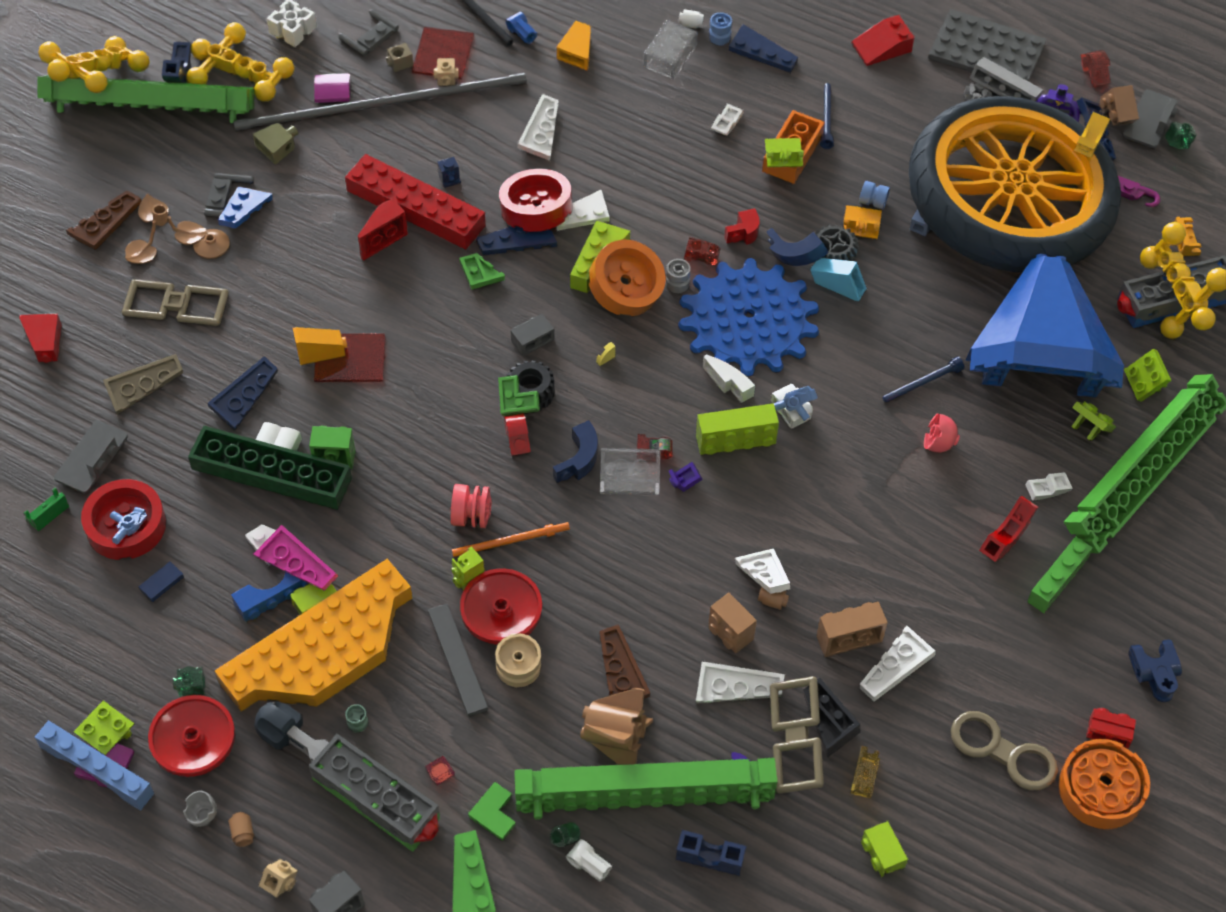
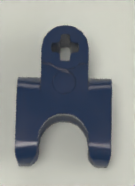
M1169 639L1162 640L1159 647L1160 658L1149 657L1141 645L1130 646L1128 655L1137 680L1140 683L1148 681L1153 696L1158 701H1170L1178 687L1176 677L1182 674L1181 663L1173 642Z

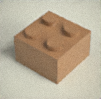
M727 593L710 606L708 627L714 635H718L722 639L727 649H731L736 654L754 640L757 620L730 593Z

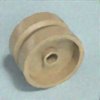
M521 633L511 634L502 639L495 652L496 672L500 680L513 687H525L533 683L541 671V650L536 640Z

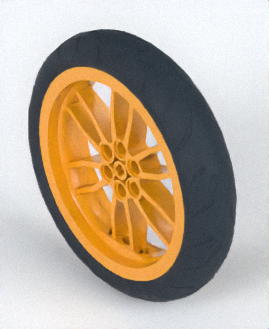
M1018 97L977 98L948 108L928 123L914 144L909 162V181L912 199L919 214L935 235L953 250L979 264L1011 272L1023 273L1031 259L1036 258L1037 254H1045L1047 257L1064 256L1066 257V262L1070 263V265L1091 255L1106 240L1115 226L1120 209L1121 187L1115 165L1101 142H1099L1091 158L1074 151L1079 137L1082 136L1085 130L1083 125L1058 109ZM998 140H1009L1023 144L1017 160L1010 159ZM984 141L993 156L985 151L978 142ZM1028 146L1042 151L1032 162L1024 159ZM966 147L982 167L948 165L947 161L953 152ZM1047 155L1060 163L1067 172H1037L1036 170L1042 165ZM949 177L964 178L973 181H950ZM1057 185H1077L1078 189L1060 187ZM959 194L993 195L987 200L979 213L964 201ZM1047 199L1081 201L1082 205L1076 216L1064 220L1055 206ZM997 204L1005 207L1004 215L1000 222L985 216ZM1012 206L1019 207L1033 229L1013 227L1005 224ZM1036 210L1052 223L1050 227L1046 226Z

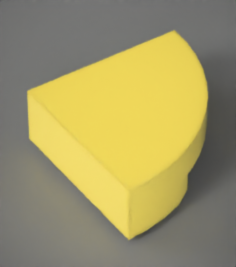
M612 342L604 347L605 351L601 356L598 354L596 362L599 366L615 357V345Z

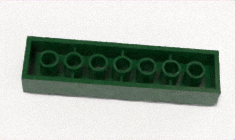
M203 426L188 455L192 470L336 510L339 509L352 480L350 465L208 426Z

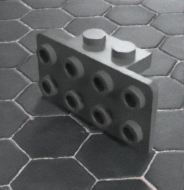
M1148 89L1145 90L1137 106L1139 119L1134 123L1128 124L1123 135L1124 138L1156 148L1165 129H1169L1172 119L1170 118H1174L1176 115L1178 101Z
M99 420L94 421L55 474V481L83 494H87L128 438L127 433Z

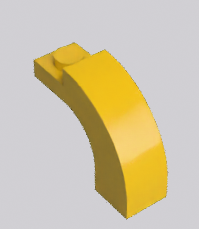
M1093 112L1082 136L1078 139L1074 151L1091 158L1110 119Z

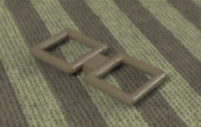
M134 279L130 283L122 315L164 320L167 311H178L176 318L178 322L218 326L222 320L229 291L222 288L187 285L184 293L174 292V284ZM137 287L166 290L159 312L131 310ZM191 293L220 296L214 318L185 315Z
M812 676L772 683L770 685L772 730L775 732L785 730L786 742L774 744L773 758H775L777 787L775 791L781 794L821 788L824 785L821 739L818 737L809 738L808 734L809 726H815L820 723L817 678ZM809 686L811 718L780 722L778 691ZM813 747L815 780L783 784L782 751Z

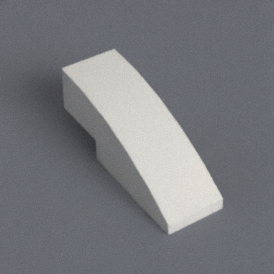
M703 356L704 370L724 393L731 390L741 403L754 396L755 385L738 369L715 357Z

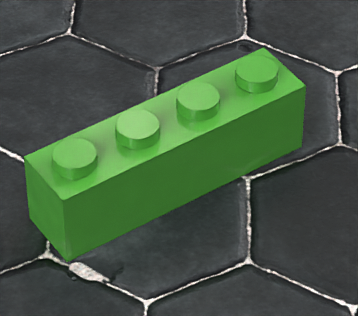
M1075 537L1032 589L1027 602L1042 613H1045L1088 560L1093 547Z

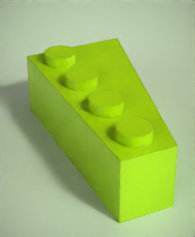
M596 220L571 271L570 288L588 293L591 290L589 286V269L592 262L607 244L617 240H630L631 231Z

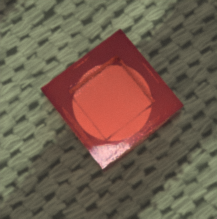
M444 755L425 766L426 771L436 785L455 775L454 770Z

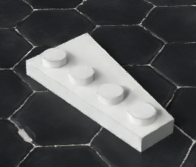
M542 94L518 142V149L550 161L559 100Z
M906 626L901 636L892 643L889 651L883 654L880 662L871 669L860 683V689L873 701H876L933 658L935 650Z
M702 662L696 704L770 698V685L784 681L785 674ZM782 690L778 691L779 697L782 696Z

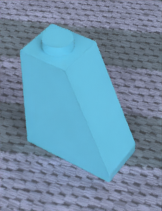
M821 258L815 262L810 270L816 284L852 300L859 301L867 289L857 262Z

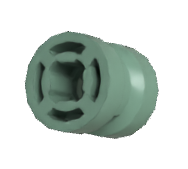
M354 704L347 708L345 717L348 728L353 732L365 730L368 726L365 708L359 704Z

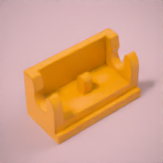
M1176 217L1174 222L1182 224L1186 231L1184 241L1177 245L1179 253L1183 257L1200 255L1201 250L1199 248H1201V244L1196 241L1193 225L1185 224L1193 222V219L1190 217Z

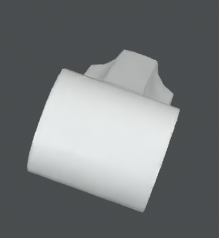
M582 839L566 855V859L570 864L578 869H584L599 882L604 880L612 869V865L597 855L592 846Z

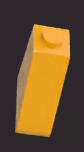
M575 21L557 46V59L587 71L589 68L591 26Z
M293 328L300 365L345 356L344 348H347L346 338L341 337L340 330Z

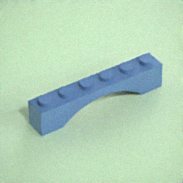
M49 720L35 736L40 748L54 757L65 760L86 771L140 811L154 795L150 783Z

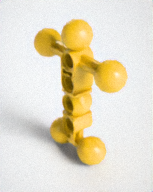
M231 23L226 26L224 30L225 38L220 44L211 45L206 39H198L193 42L191 46L193 57L197 60L205 61L200 67H194L187 72L186 81L189 84L206 85L208 82L207 74L215 67L234 75L237 74L241 78H249V81H253L256 84L254 87L256 98L260 101L268 102L274 98L276 94L275 86L281 79L291 77L294 73V64L288 58L280 57L275 60L273 73L267 71L265 63L253 61L246 56L241 57V54H237L234 50L229 49L232 44H239L246 37V31L239 23Z
M116 36L106 40L105 48L95 50L92 53L84 52L65 57L54 42H45L38 50L40 59L49 64L47 72L52 80L62 82L67 78H81L85 81L86 88L93 93H101L106 89L108 84L107 77L102 72L107 69L120 68L121 61L127 60L128 66L135 72L145 71L150 64L149 57L145 52L139 50L130 51L127 49L125 41Z
M1171 222L1165 225L1162 230V239L1156 246L1146 247L1140 254V262L1145 268L1156 269L1159 266L1163 268V272H1166L1167 280L1172 284L1174 293L1183 308L1176 316L1164 318L1160 325L1161 333L1169 339H1175L1182 335L1185 329L1184 323L1190 317L1192 325L1196 329L1205 331L1212 328L1216 318L1215 313L1210 308H1207V299L1214 292L1226 290L1225 269H1212L1206 277L1207 284L1201 289L1200 285L1194 281L1195 278L1191 277V271L1185 265L1186 262L1183 259V255L1179 252H1172L1169 246L1179 245L1186 236L1184 226L1178 222Z

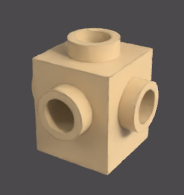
M455 58L437 59V68H434V79H437L438 86L455 85V79L459 78V70L455 68Z
M280 859L265 868L259 886L275 897H278L294 887L296 883L295 876L298 870L293 868L288 862Z

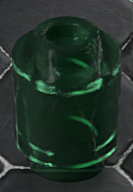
M573 822L557 825L550 832L552 844L558 847L574 844L580 839V829Z

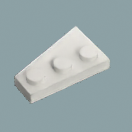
M599 190L574 202L571 215L568 214L565 221L556 226L557 231L595 224L596 220L608 222L610 217L602 191Z

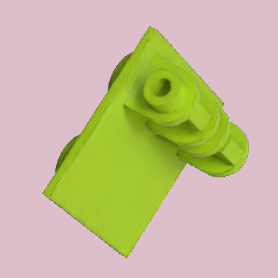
M800 138L765 139L767 167L803 166L802 157H804V151L801 149Z
M102 701L77 727L74 733L103 755H106L121 738L128 739L131 737L132 732L130 729L134 723L108 703Z

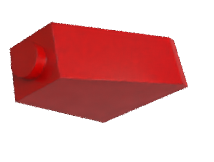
M58 314L20 315L21 324L38 362L58 361L62 327Z

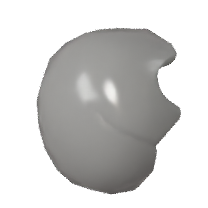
M196 791L185 799L187 805L183 813L191 825L196 827L205 826L215 818L217 805L209 793Z

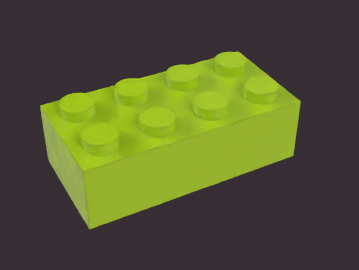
M774 403L697 414L696 439L700 455H712L717 452H732L738 449H751L753 447L776 444L779 421Z

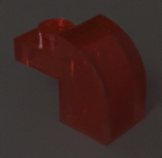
M1097 50L1080 55L1083 71H1090L1092 87L1111 83L1108 66L1111 64L1105 51Z

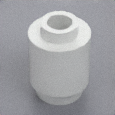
M684 9L683 13L680 12L678 22L681 23L682 27L702 28L704 15L700 14V12Z

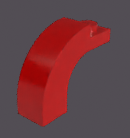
M1023 496L1019 497L1007 518L996 531L988 535L979 551L995 562L1004 557L1025 532L1038 506Z

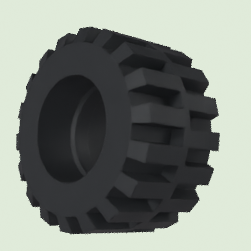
M526 360L523 364L519 362L516 364V367L510 369L507 376L517 375L519 377L520 393L538 391L540 411L542 407H548V403L553 401L555 394L554 377L550 368L547 365L544 366L542 362L536 363L535 360H532V362ZM526 384L538 385L534 389H526L523 386Z

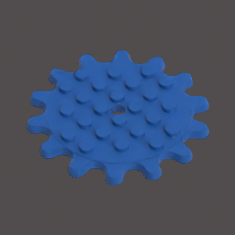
M748 258L744 262L742 269L734 270L726 262H720L716 266L717 277L707 278L703 275H697L693 279V285L698 288L699 293L696 295H683L680 299V305L689 309L692 315L682 318L678 323V327L682 331H693L697 335V338L690 344V350L694 353L709 350L714 353V357L726 363L736 362L740 365V371L745 376L753 375L758 364H766L773 372L782 371L783 363L781 359L784 355H792L798 359L804 358L806 356V349L800 344V340L804 337L815 338L819 335L818 327L806 320L808 316L819 312L818 304L815 301H804L800 298V295L807 290L806 283L803 280L795 282L783 280L785 270L781 265H775L769 271H761L757 268L756 261L753 258ZM747 312H749V313L753 314L754 316L751 317V318H748V317L745 316V314H747Z

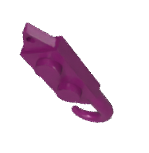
M1118 176L1121 197L1138 200L1143 195L1154 198L1155 201L1153 203H1146L1145 206L1155 207L1160 203V196L1156 191Z

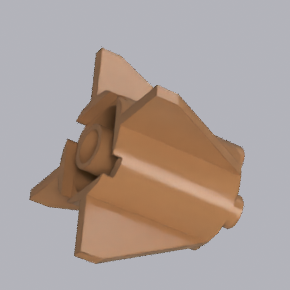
M634 688L594 700L589 707L585 706L583 710L585 723L580 733L581 739L593 744L618 765L636 764L637 752L641 744H637L639 738H644L646 728L653 723V718L642 715L645 712L642 710L645 689Z

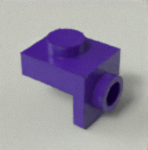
M693 462L677 472L673 469L669 470L671 484L674 488L678 487L683 492L703 480Z

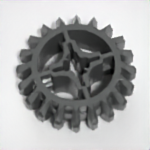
M828 224L827 228L822 226L820 230L817 229L815 231V234L829 252L822 258L854 261L859 250L858 238H855V233H851L850 228L845 230L844 225L838 227L837 224L835 226Z

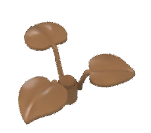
M146 194L140 203L138 215L142 221L152 222L153 224L148 244L144 240L130 242L125 249V259L134 264H144L155 258L157 249L151 245L156 225L164 226L169 222L172 229L176 231L175 239L185 245L197 243L208 234V231L201 225L191 221H182L178 224V228H176L171 217L168 216V206L162 201Z

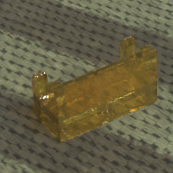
M861 745L850 791L851 794L867 798L872 797L880 761L877 750L874 754L868 753L867 747Z

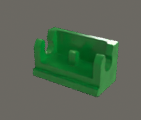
M56 488L52 489L53 495L30 514L28 510L24 512L25 520L38 532L69 507L65 495L62 492L58 493Z

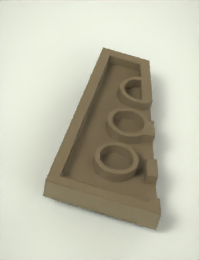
M174 354L104 379L103 382L118 415L183 374V369L177 355Z

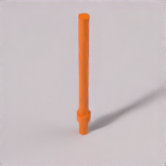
M568 522L558 525L549 524L541 529L452 549L453 557L461 556L471 546L478 552L541 536L550 537L554 536L555 533L570 530Z

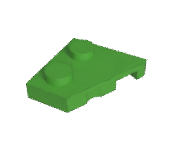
M477 253L459 258L471 290L505 280L504 273L496 271L491 263L485 261Z

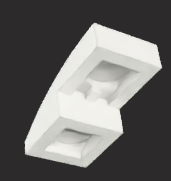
M727 104L722 114H719L711 130L727 136L740 120L743 110Z
M1066 473L1048 474L1045 479L1028 480L1025 484L1032 501L1058 496L1073 489Z

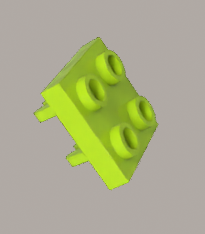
M1152 349L1124 369L1137 400L1141 402L1155 392H1160L1162 387L1166 388L1167 384L1172 381L1158 350Z
M1076 402L1072 407L1080 413L1071 426L1072 428L1077 430L1086 418L1095 424V427L1087 437L1089 441H1092L1101 430L1112 433L1117 427L1112 423L1114 421L1106 414L1098 413V408L1090 402Z

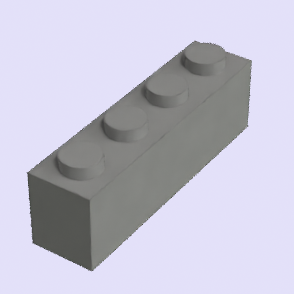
M985 57L976 63L970 76L971 80L1000 96L1036 101L1043 92V89Z

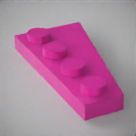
M283 525L253 554L255 557L323 591L338 577L329 566Z

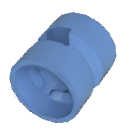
M721 12L711 16L709 40L713 44L725 45L730 41L732 18L730 15Z
M865 181L859 203L865 205L873 203L875 208L883 210L888 199L890 187L883 185L876 187L875 183Z

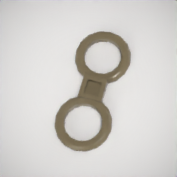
M980 711L965 712L953 721L951 738L956 748L963 754L971 757H985L989 755L1007 766L1011 779L1017 785L1030 791H1040L1049 787L1055 781L1058 773L1057 761L1053 754L1045 747L1035 743H1025L1016 746L1001 737L1000 728L993 718ZM970 720L980 721L989 727L992 733V741L983 748L968 746L960 736V727ZM1025 753L1040 755L1048 764V775L1039 781L1025 779L1016 768L1018 757Z

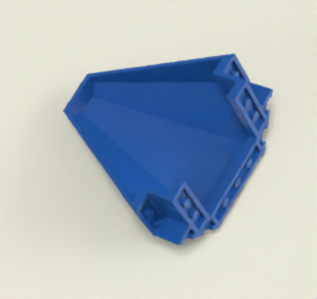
M1037 254L1036 258L1031 259L971 347L965 360L971 361L970 371L983 372V385L1001 387L1010 369L1084 378L1078 387L1077 395L1097 397L1104 386L1122 388L1123 368L1125 367L1070 263L1066 262V257H1047L1045 254Z

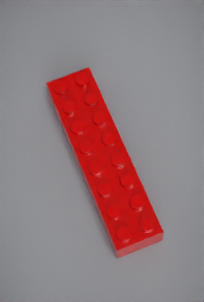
M367 154L345 176L348 192L376 206H380L383 202L393 198L405 211L407 221L465 250L486 226L484 211Z

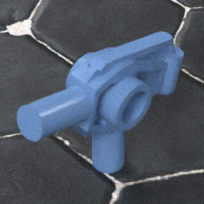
M806 386L786 393L783 401L774 403L775 410L783 408L789 411L796 410L803 421H805L810 416L802 405L818 397L815 389Z
M135 507L132 513L124 517L115 511L111 512L110 518L119 523L117 525L118 532L112 538L113 543L119 544L125 535H132L139 529L148 517L145 509Z

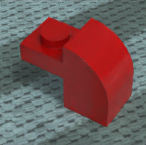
M755 208L738 212L737 224L725 227L724 238L727 244L744 240L745 244L748 245L756 240L760 219Z
M524 413L503 416L511 455L531 452Z

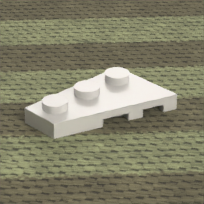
M774 549L735 558L736 565L770 594L790 589L789 580Z

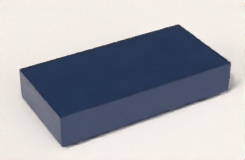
M169 562L138 587L151 602H154L184 578V575L176 566Z

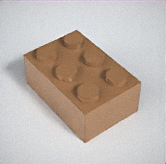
M867 602L860 607H849L834 614H824L820 617L816 635L824 657L883 642L887 620L879 602Z

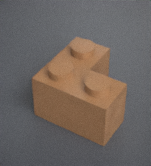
M1133 85L1112 88L1101 96L1100 107L1104 113H1109L1113 126L1134 123L1139 119Z

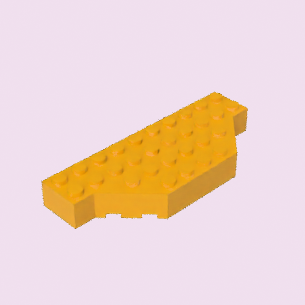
M386 559L216 669L217 680L240 711H243L258 700L267 701V699L288 704L304 703L308 704V706L317 707L386 661L393 618L395 617L396 609L412 599L411 586L392 563Z

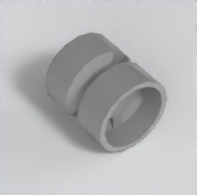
M673 259L667 264L666 286L673 293H683L689 288L691 267L686 260Z

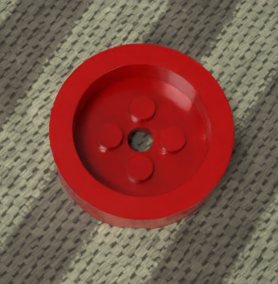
M530 169L519 172L509 177L499 190L503 219L512 227L518 226L523 228V231L537 232L552 229L562 224L567 215H571L573 210L569 181L562 174L552 170Z
M121 479L102 485L88 497L82 509L81 522L87 539L96 552L104 557L115 560L127 557L133 559L146 554L159 543L165 532L166 515L161 500L152 487L141 481ZM135 507L145 509L148 517L139 529L132 535H125L119 544L113 543L112 538L118 532L117 525L119 523L110 518L111 512L115 511L124 517L132 513Z

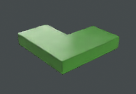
M517 375L498 378L500 412L502 416L540 411L538 391L520 393L519 377Z
M494 782L468 813V817L503 841L516 825L514 820L501 812V809L512 797V793Z

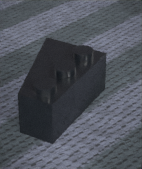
M819 677L817 683L820 723L815 725L826 755L829 757L861 733L860 723ZM808 686L803 690L804 699L811 714L810 692Z

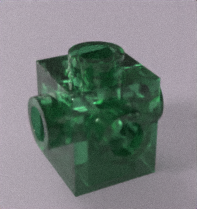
M1172 122L1165 134L1170 146L1177 149H1189L1197 136L1192 125L1186 122Z
M188 666L183 669H177V677H173V688L178 691L179 697L189 695L205 696V674L202 667L194 668Z

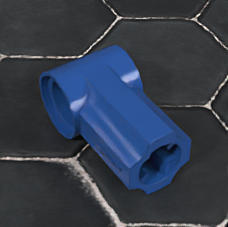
M522 12L506 19V26L511 33L516 32L525 43L530 44L534 42L537 32L528 24L527 18Z

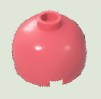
M937 413L929 423L928 427L931 430L929 434H925L924 448L931 452L943 453L950 450L953 445L956 446L960 436L958 435L956 423L950 417Z

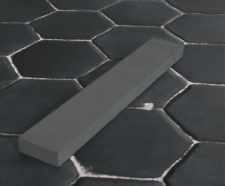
M448 604L428 609L430 619L468 717L487 711L488 706Z

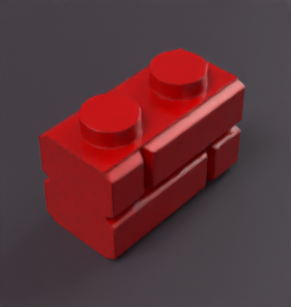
M1094 708L1090 716L1086 738L1116 741L1128 749L1133 740L1136 719H1132L1124 713L1118 715L1110 713L1106 708Z

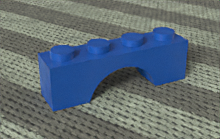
M285 572L283 580L273 588L257 589L247 585L231 594L235 607L244 621L247 622L250 619H256L267 610L274 609L279 603L291 599L290 594L298 588L307 586L309 583Z

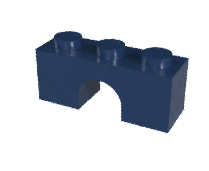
M682 830L676 851V860L740 876L746 846L725 841L723 845H713L706 842L701 834Z

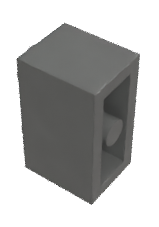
M543 314L532 317L529 321L517 325L510 330L511 342L522 356L555 340L554 328Z

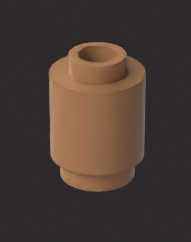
M761 587L758 601L762 602L763 605L781 610L782 606L786 607L789 596L786 595V590L770 594Z
M244 812L235 813L229 819L232 841L238 847L248 846L253 842L254 837L250 815Z

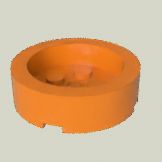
M617 240L607 244L599 252L589 269V286L593 296L605 309L617 315L636 316L646 312L657 301L665 287L666 275L661 260L649 247L634 240ZM621 278H628L629 284H623Z
M1095 739L1080 744L1068 756L1059 776V793L1065 807L1079 821L1099 829H1114L1130 823L1139 814L1149 795L1150 777L1141 758L1136 753L1133 754L1123 747V744L1107 739ZM1100 777H1108L1111 780V784L1107 786L1102 783Z

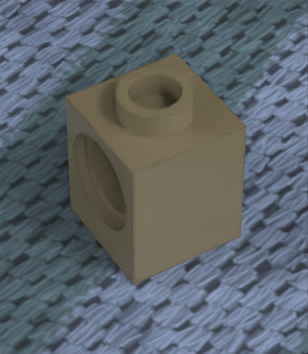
M406 43L387 49L388 56L386 57V62L389 67L393 68L394 72L414 66L413 54Z

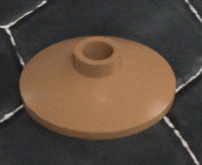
M208 229V234L193 244L197 255L206 259H214L227 252L230 240L225 232L218 229Z

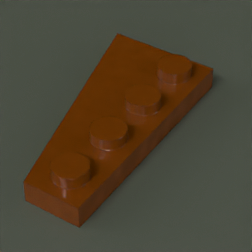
M126 190L108 202V206L105 208H99L94 211L93 216L88 219H82L79 221V225L74 228H68L66 230L67 235L96 250L140 205L141 198Z
M619 624L599 631L609 696L640 688L645 689L644 699L650 697L649 688Z

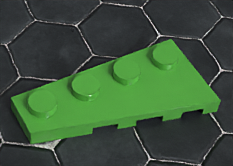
M476 830L458 834L454 837L453 912H496Z

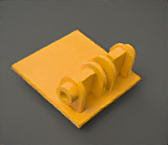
M846 205L843 223L845 230L850 228L851 233H855V236L878 239L882 210Z

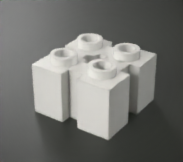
M286 0L280 6L279 12L275 10L267 17L269 33L279 39L284 37L285 42L294 47L304 40L303 35H309L317 28L315 13L305 7L300 9L299 4L293 0Z

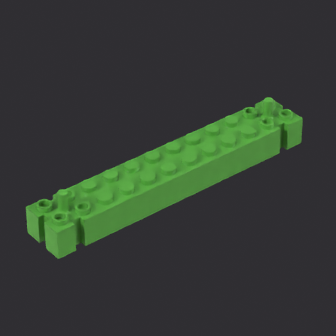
M49 75L37 77L38 98H43L44 102L57 101V112H64V103L77 101L78 104L96 102V105H106L113 103V106L130 104V107L148 105V108L153 109L165 106V109L169 110L182 107V110L193 111V109L200 108L202 112H210L217 109L219 113L229 112V122L234 123L236 114L249 113V110L254 109V87L107 79L106 89L101 93H93L86 88L85 81L81 78H67L62 82H56Z
M1213 374L1195 375L1187 383V389H1182L1077 506L1078 512H1072L1066 518L1064 524L1070 534H1076V537L1093 547L1091 553H1100L1108 544L1106 539L1113 538L1216 421L1215 414H1222L1226 409V397L1223 393L1217 391L1219 385Z
M775 758L757 759V761L740 759L543 768L541 771H532V769L515 770L516 810L522 813L534 811L535 819H542V810L544 812H553L555 809L574 811L577 808L596 810L599 807L617 809L620 806L639 808L642 805L661 807L663 804L682 806L685 803L704 805L707 802L725 804L728 801L747 803L749 798L751 799V808L759 809L760 802H768L774 799L777 787Z

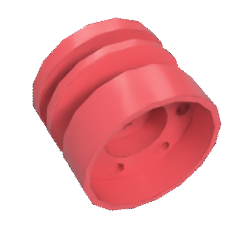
M455 484L451 502V525L465 527L468 518H471L472 527L476 528L478 519H480V528L486 529L492 505L490 488L484 486L482 495H480V486H476L474 493L470 494L469 485Z

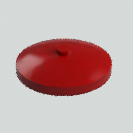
M502 568L489 570L476 576L465 587L460 600L461 617L465 627L476 638L490 644H499L503 638L511 634L521 633L529 635L536 628L542 615L541 594L536 584L521 572Z
M202 695L184 696L165 705L154 717L148 733L149 748L158 765L171 774L183 777L199 776L217 768L228 757L235 742V726L229 711L217 700Z

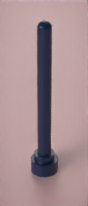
M829 83L824 85L825 124L824 134L820 138V146L824 149H830L834 146V137L831 134V85Z
M959 356L952 358L947 366L884 395L883 401L889 402L949 372L958 373L964 370V363Z

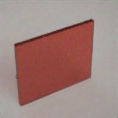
M424 27L412 67V73L434 76V68H437V59L455 58V68L459 70L458 79H462L474 33Z
M385 333L341 334V337L346 338L347 348H344L345 356L315 362L314 382H383Z

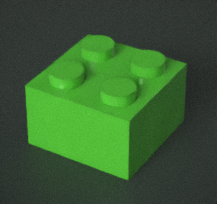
M312 426L309 445L311 455L350 465V469H353L355 444L352 428Z

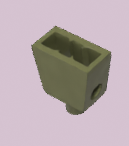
M279 123L255 132L253 134L254 143L276 165L294 150L293 138L298 135V131L294 126L285 130Z

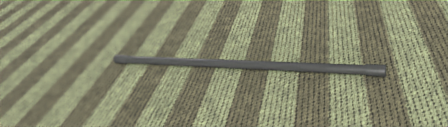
M520 73L507 77L295 112L234 120L235 131L258 126L506 85L527 83L525 73Z

